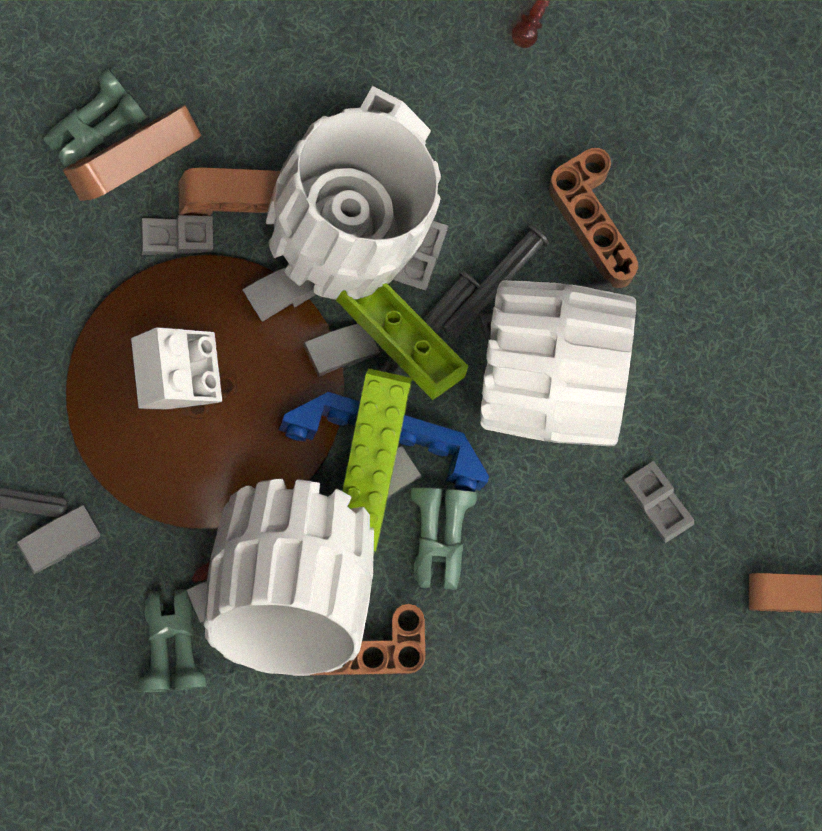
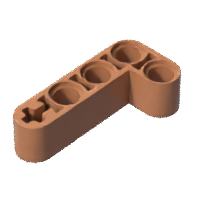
M182 105L99 153L84 157L77 161L76 164L69 165L63 169V172L80 201L92 200L125 183L197 140L202 135L186 105Z
M591 148L554 170L549 184V194L603 278L611 282L613 287L623 288L632 282L638 270V261L592 191L605 181L611 166V159L605 150ZM596 163L601 167L602 171L599 173L589 172L585 165ZM568 180L574 188L568 191L562 190L557 186L556 182ZM580 207L587 208L591 212L592 217L582 219L576 215L575 210ZM603 235L609 239L610 246L600 247L594 242L593 238ZM615 251H617V253H616V255H615V258H614V257L612 256V254H613ZM616 264L619 267L626 266V273L624 274L622 271L616 273L614 271Z
M224 168L188 169L183 173L178 182L179 215L211 216L213 211L267 213L280 171Z
M749 574V610L822 613V575Z
M406 604L400 606L393 614V641H362L360 651L354 660H349L345 666L337 670L311 675L411 674L417 672L425 662L424 614L415 605ZM410 611L417 615L419 624L416 629L404 631L400 628L398 618L404 612ZM406 647H413L420 656L417 665L411 668L401 665L398 658L400 651ZM369 648H378L383 653V662L377 668H369L364 664L363 655Z

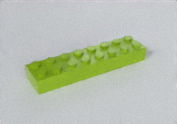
M387 283L382 284V287H378L372 295L360 299L349 297L346 290L342 291L337 297L336 301L432 400L465 378L468 365Z
M368 368L342 492L352 497L347 507L350 509L364 507L370 514V527L374 528V551L376 552L412 378Z

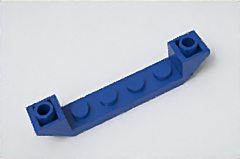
M327 392L284 414L279 431L286 432L285 435L288 438L296 441L313 440L322 415L326 416L329 422L336 425L345 426L349 423L356 426L360 401ZM405 415L400 444L406 446L418 444L428 447L429 452L439 456L453 455L446 481L455 483V487L459 490L480 491L487 484L489 475L464 433Z

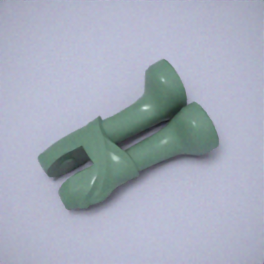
M108 69L104 70L99 76L101 88L99 94L80 110L75 108L67 117L50 129L43 138L44 142L51 149H57L72 137L75 138L59 152L58 158L65 167L76 164L80 159L87 157L95 147L104 142L106 137L129 124H140L147 119L139 105L126 93L122 85ZM118 105L108 117L92 128L88 125L106 111Z
M411 488V501L420 507L421 538H419V554L414 562V579L417 581L419 588H430L433 575L432 562L446 563V569H444V589L456 590L460 580L464 542H461L463 518L465 511L476 504L477 492L446 490L444 543L437 541L442 489Z
M177 589L174 592L175 615H164L162 591H150L148 598L145 600L144 615L149 625L148 641H150L151 664L149 673L138 681V692L172 691L167 639L173 636L176 655L174 690H192L207 687L205 674L196 669L193 659L191 637L195 636L192 604L186 591L187 589Z

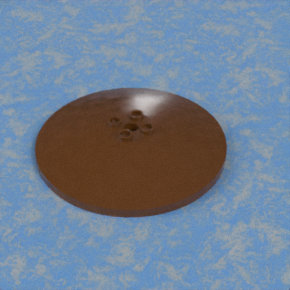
M198 255L172 259L141 271L122 283L104 299L86 322L74 347L67 373L66 408L69 426L77 449L93 476L110 494L133 511L151 520L170 526L186 529H218L223 508L229 502L231 495L241 488L252 486L256 489V485L260 481L283 479L286 488L293 489L296 480L311 481L327 459L334 445L340 425L329 422L327 417L322 415L313 440L306 439V441H296L288 438L285 435L286 432L279 431V427L284 414L327 392L344 396L343 368H338L320 377L316 374L304 348V343L330 333L331 330L319 310L309 299L297 307L290 304L263 322L259 318L243 289L274 273V271L244 259L228 256ZM157 327L214 332L222 402L175 409L139 408L131 338Z

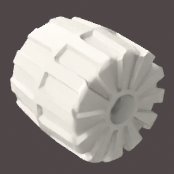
M361 108L344 109L342 113L331 117L322 116L310 125L302 140L296 143L283 164L276 181L267 211L266 224H274L275 228L272 238L269 240V248L273 257L277 258L282 255L289 263L285 273L297 285L301 286L306 280L315 283L313 291L318 296L336 300L340 293L346 290L349 297L360 299L372 295L378 287H382V284H389L415 255L431 226L441 199L437 194L438 183L441 179L438 163L433 161L425 146L426 142L416 131H411L398 122L397 117L387 113L362 111Z
M501 281L496 293L495 307L493 308L491 320V339L488 340L486 359L488 363L483 379V397L480 414L481 426L490 431L547 442L615 446L618 442L625 403L635 326L636 299L628 295L577 285L549 282Z
M273 479L258 482L256 489L252 486H245L231 495L229 502L222 511L207 577L204 627L205 638L211 647L216 648L223 654V657L236 664L265 673L293 676H310L316 673L331 672L342 668L343 664L349 660L355 659L361 648L373 578L374 528L370 527V514L364 507L353 509L347 507L352 498L350 495L335 489L330 496L319 494L320 483L300 479L296 480L293 489H287L283 479Z

